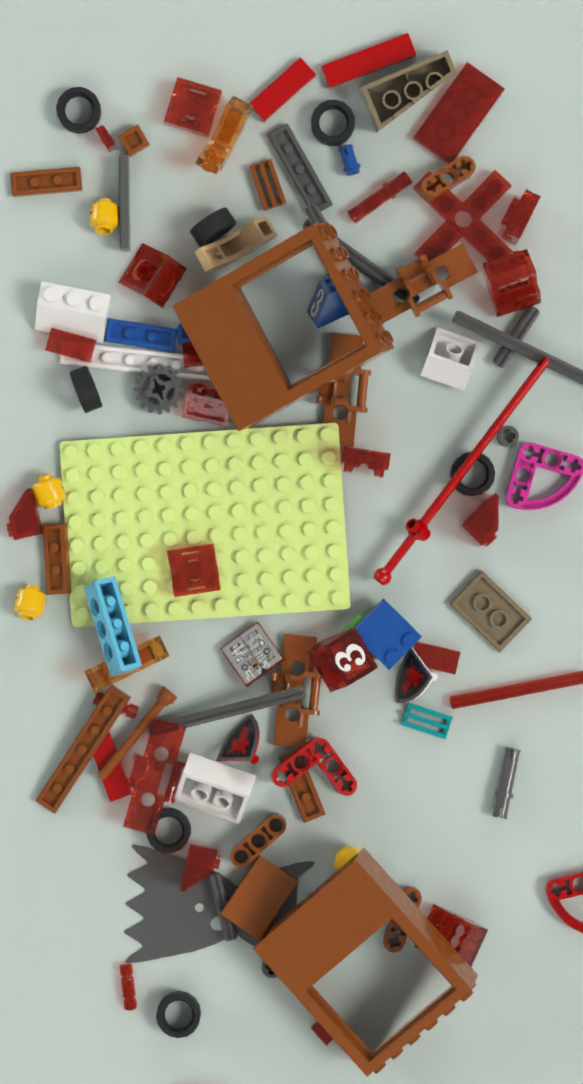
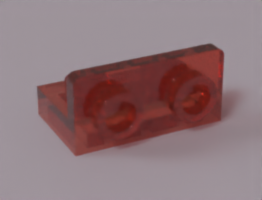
M202 383L189 384L186 391L182 418L227 427L230 415L217 390L209 388Z

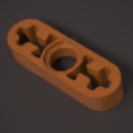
M461 156L425 178L418 188L420 197L426 201H434L469 179L476 169L474 160L468 156ZM461 166H462V167L466 166V167L468 168V169H463L462 171L459 172V174H458V172H457L458 169H459ZM442 174L450 175L453 182L446 183L442 179ZM435 183L437 184V186H436V188L434 189V191H432V190L428 191V190L426 189L427 187H428V188H431L432 186L435 185Z
M413 886L404 888L403 892L405 894H410L411 891L415 892L414 895L417 900L412 902L419 908L422 900L420 891ZM391 919L385 932L383 943L388 951L395 953L402 950L408 936L405 933L399 932L397 939L400 944H395L394 947H391L388 938H393L396 932L391 930L392 926L401 930Z

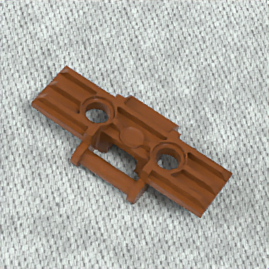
M464 244L458 245L429 262L426 254H422L416 261L404 267L396 268L397 279L369 293L373 308L377 309L382 316L383 321L381 323L383 324L409 309L417 318L426 309L447 298L448 300L452 299L453 295L449 288L478 273ZM440 266L445 267L448 271V276L444 280L439 279L435 272ZM439 284L442 291L415 305L412 297ZM399 288L404 289L407 293V298L404 302H398L394 299V292Z
M331 333L329 363L362 345V337L360 335ZM360 367L319 390V396H316V404L325 405L323 423L338 424L340 446L354 447L357 412H368L366 398L368 377L371 376V370H364ZM351 375L359 376L356 406L348 405ZM344 407L347 411L346 418L343 420L336 419L333 414L334 409Z
M284 635L281 673H271V680H273L271 693L303 686L305 676L312 677L309 709L301 708V699L276 705L277 712L273 745L302 747L307 739L309 715H320L318 704L321 678H324V673L314 672L317 637ZM295 661H300L304 664V671L299 675L293 674L291 671V664ZM289 708L298 709L300 715L296 721L287 719L286 711Z

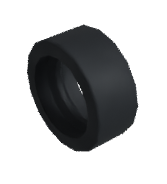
M73 87L63 92L58 99L56 105L57 116L62 126L68 131L77 134L87 133L99 123L101 105L96 95L89 89ZM74 97L86 98L92 105V115L85 123H72L66 116V105Z
M326 100L320 103L314 109L311 117V130L315 138L328 146H339L345 143L352 136L355 128V116L351 108L345 102L339 100ZM328 110H338L346 118V128L338 136L326 135L319 126L321 115Z
M224 207L199 221L190 230V233L199 247H203L229 232L236 225V221L229 210Z
M83 366L70 371L73 386L84 412L88 413L101 408L102 402L88 367Z
M471 452L464 453L454 461L451 466L450 478L453 477ZM481 454L476 461L485 467V481L482 485L475 488L467 487L460 482L455 489L463 495H481L489 490L495 478L494 465L484 454Z
M163 808L155 812L149 819L146 827L148 841L153 848L162 853H175L181 850L187 844L191 835V824L187 816L175 808ZM164 817L176 818L181 823L182 836L173 844H164L156 837V824Z
M183 991L171 992L163 997L156 1013L157 1024L162 1032L174 1038L187 1037L192 1034L198 1027L201 1017L200 1004L196 998ZM174 1001H183L192 1009V1020L183 1028L172 1027L166 1021L165 1010Z

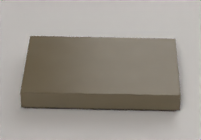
M482 570L449 603L499 652L532 620Z

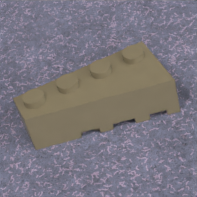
M448 50L364 85L359 89L377 132L456 73Z

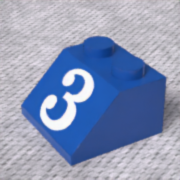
M328 274L324 276L323 280L318 282L307 309V313L317 329L349 314Z

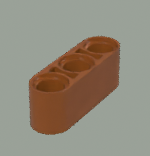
M279 813L269 815L233 847L230 855L231 862L237 867L247 866L284 833L287 825L285 817ZM272 819H280L283 823L282 828L279 830L271 829L269 823ZM256 834H261L265 838V843L261 846H256L252 842V837ZM237 850H244L248 857L244 861H238L234 857V853Z

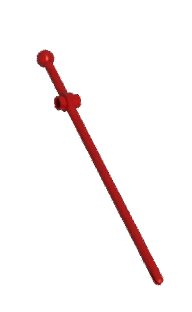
M543 357L421 519L411 518L407 521L405 527L409 535L384 568H378L375 571L374 579L383 586L390 583L392 571L416 540L426 541L430 537L431 532L427 525L550 364L549 358Z

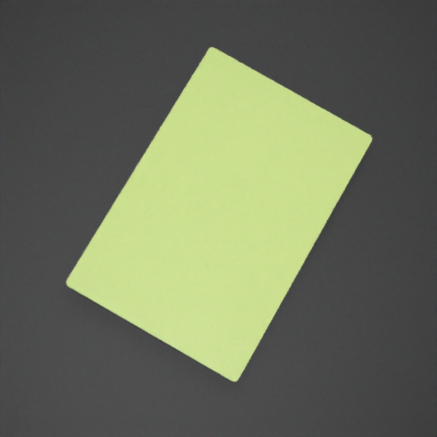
M308 424L250 428L241 431L236 429L75 440L60 443L62 485L66 494L63 504L65 524L68 527L71 622L74 627L95 626L84 587L93 581L113 576L116 578L129 624L341 610L350 607L338 424Z

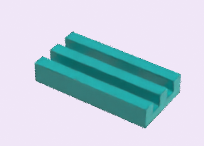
M408 702L401 725L446 739L453 717ZM410 710H418L445 719L446 722L443 724L410 713ZM408 717L443 728V732L407 722Z

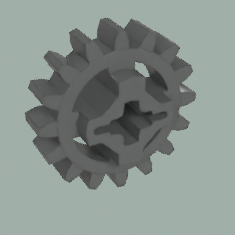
M158 364L157 369L154 370L150 365L148 366L149 372L141 371L140 373L143 378H136L135 380L140 384L139 387L134 388V391L140 393L136 400L142 399L141 407L144 408L148 405L149 413H152L154 409H157L158 415H161L162 409L170 413V406L172 405L177 408L176 400H183L179 392L185 391V388L180 387L179 384L184 380L176 378L178 371L170 373L171 366L167 365L165 370H162V365ZM158 373L165 374L172 380L167 382L161 380ZM150 377V387L144 391L145 383ZM157 383L165 386L162 396L159 393H154ZM175 388L174 396L169 401L168 394L170 389ZM154 397L158 399L161 405L151 403L148 398Z

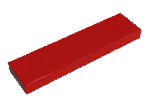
M409 33L322 65L321 68L329 89L415 57L416 52Z

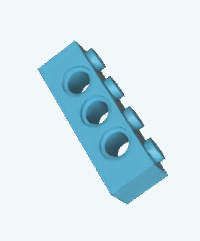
M113 576L93 581L84 587V591L110 677L130 673L141 667L142 664L116 578Z

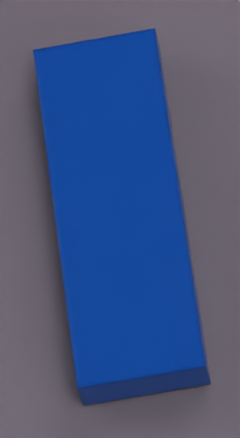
M108 318L105 342L174 353L177 329Z

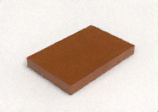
M258 855L219 914L259 940L298 881L261 855Z

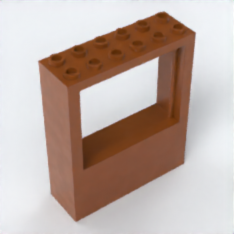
M328 222L310 225L172 306L238 431L257 425L394 349L392 335L388 330L385 331L381 323L383 321L381 314L377 309L373 308L368 290L362 287L357 269L349 263L347 250L339 244L336 238L338 237L337 231ZM313 245L364 344L291 384L241 287Z
M365 848L360 850L268 929L253 948L366 1076H369L372 1072L375 1074L379 1073L386 1066L384 1062L390 1057L393 1060L403 1052L402 1048L407 1043L412 1045L420 1038L421 1035L419 1033L424 1029L427 1031L431 1030L438 1023L437 1019L442 1014L447 1016L456 1008L455 1004L459 1000L462 1002L466 1001L473 994L472 989L476 986L475 981L478 976ZM393 919L451 986L371 1052L312 985L389 920Z

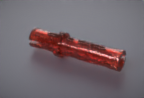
M403 171L389 183H383L382 188L350 211H347L348 215L357 224L389 199L393 200L396 198V194L412 184L411 179Z

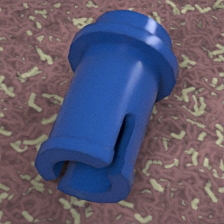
M345 145L346 149L343 146L340 147L338 151L344 165L343 172L347 176L358 174L361 165L357 163L353 145Z

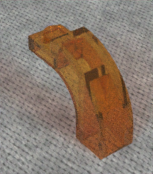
M232 96L225 106L211 139L198 156L196 161L198 166L214 174L223 169L246 126L254 107L253 105Z
M160 635L136 646L142 666L130 673L110 677L106 661L84 671L94 693L170 657Z

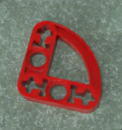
M583 871L550 879L546 883L545 891L552 908L567 925L583 933V922L570 915L559 901L583 895V889L575 890L572 884L575 878H583ZM568 880L571 893H567V889L559 890V895L550 892L554 883L561 887L565 886L564 881Z

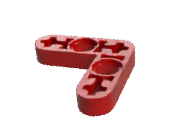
M314 737L274 767L270 774V779L274 785L286 787L317 764L339 794L350 796L357 789L356 779L328 741L320 737ZM323 743L322 751L326 755L330 752L331 755L324 758L321 753H314L313 750L316 748L314 744ZM299 755L304 756L306 759V765L301 769L296 768L294 765V760ZM330 760H335L338 763V769L334 773H329L326 769V764ZM289 763L290 768L296 774L293 775L292 772H289L285 775V782L277 781L276 779L279 777L277 772H286L289 769L286 767V764ZM344 771L345 774H342L341 777L345 781H351L349 784L350 789L341 790L343 783L340 779L336 778L334 781L333 778L339 776Z

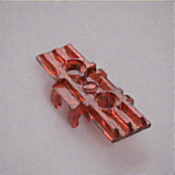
M154 718L144 756L134 753L133 760L135 762L130 778L126 780L125 785L134 788L123 827L155 835L164 802L175 803L174 794L182 767L185 768L186 765L185 762L177 760L186 726ZM159 747H164L168 751V757L164 760H158L154 756L155 750ZM168 763L173 765L165 795L157 792L165 765ZM149 792L154 795L155 801L152 805L145 806L141 802V797L144 793Z

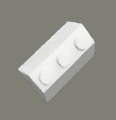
M41 281L36 309L35 330L104 344L112 296Z
M190 753L173 802L240 824L256 775Z

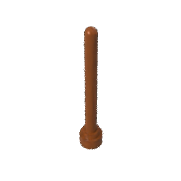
M163 686L159 690L156 703L99 772L98 778L100 780H105L164 706L173 704L178 698L166 687Z

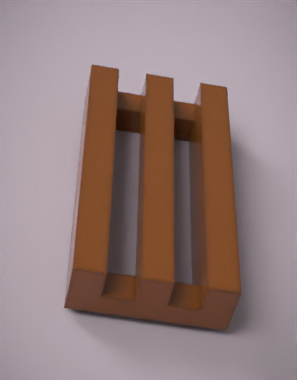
M272 159L249 166L264 211L286 204ZM267 166H269L280 201L277 202L265 170ZM258 169L261 171L271 200V204L268 205L256 173Z

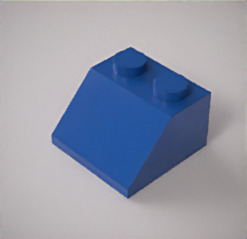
M384 598L350 631L388 670L422 637Z

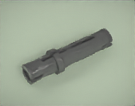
M506 747L498 791H495L497 798L492 814L494 817L500 816V818L507 819L510 799H513L514 795L511 793L521 750H513V748Z

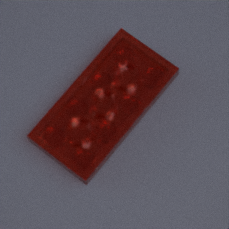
M467 62L417 131L413 140L447 164L451 163L457 158L505 88Z

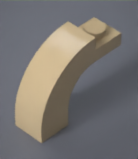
M267 216L252 220L235 233L217 242L200 247L195 251V254L205 272L210 270L216 271L259 249L277 237V234Z

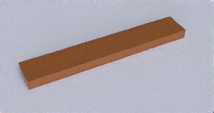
M113 684L110 685L41 791L36 802L54 814L57 813L131 699V696Z

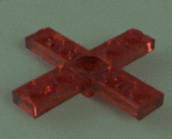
M494 170L463 202L451 191L446 192L434 201H426L445 222L424 242L414 255L418 258L425 253L429 262L451 250L463 237L497 269L513 251L480 219L512 185ZM430 171L413 187V190L418 195V188L422 181L432 174ZM435 183L434 186H432L431 188H428V187H427L426 189H427L428 191H430V190L434 191V189L436 188L437 184ZM458 212H467L471 216V224L467 227L458 226L455 222V215Z

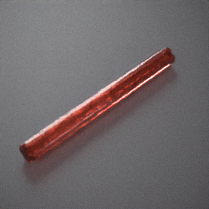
M583 671L451 696L449 699L452 709L580 685L583 684Z

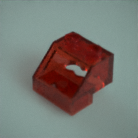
M527 249L514 251L507 256L493 258L483 263L484 278L497 317L541 303L537 273ZM527 277L529 278V279L526 280V281L518 282V283H516V284H514V285H509V284H511L512 282L521 281L522 279L527 278ZM508 285L505 288L498 289L500 286Z
M433 904L427 918L450 944L452 938L456 935V928L461 924L464 926V933L460 936L459 944L455 947V950L472 967L488 929L466 917Z

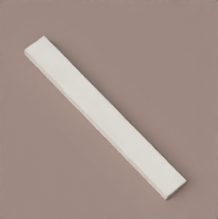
M62 341L60 365L87 366L88 368L132 373L145 371L148 373V366L151 365L156 370L157 365L161 364L162 370H165L168 365L171 366L170 373L178 371L177 378L211 381L199 356ZM158 373L159 376H167L165 374Z

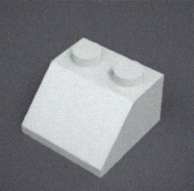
M437 327L420 376L465 391L481 342Z

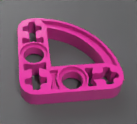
M528 442L523 444L518 450L506 491V503L508 506L519 510H538L558 503L568 496L580 481L583 474L582 458ZM532 447V452L540 454V449L544 450L540 459L541 464L536 462L538 460L537 457L531 456L529 460L526 459V454L523 453V450ZM548 453H554L557 456L558 462L555 466L546 464L545 457ZM562 456L566 457L564 462L572 463L576 460L580 469L572 473L570 472L571 468L564 465L563 470H560ZM536 467L570 476L565 485L551 496L540 500L527 501ZM519 469L528 471L529 478L526 482L517 480L516 473ZM513 482L519 486H526V490L520 489L519 496L522 497V501H518L516 504H513V499L510 498V494H515L517 487H512Z

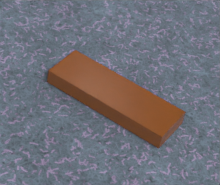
M80 167L11 173L13 197L83 191Z
M67 524L43 525L47 595L71 594Z
M295 751L278 757L279 762L284 761ZM302 755L297 756L294 760V765L298 769L306 765ZM289 763L286 764V767H288L289 769L286 772H284V774L286 775L289 772H292L293 775L296 774V772L290 768ZM307 771L289 785L304 823L326 815L310 773Z

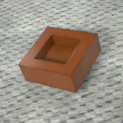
M138 124L118 135L130 157L150 146Z

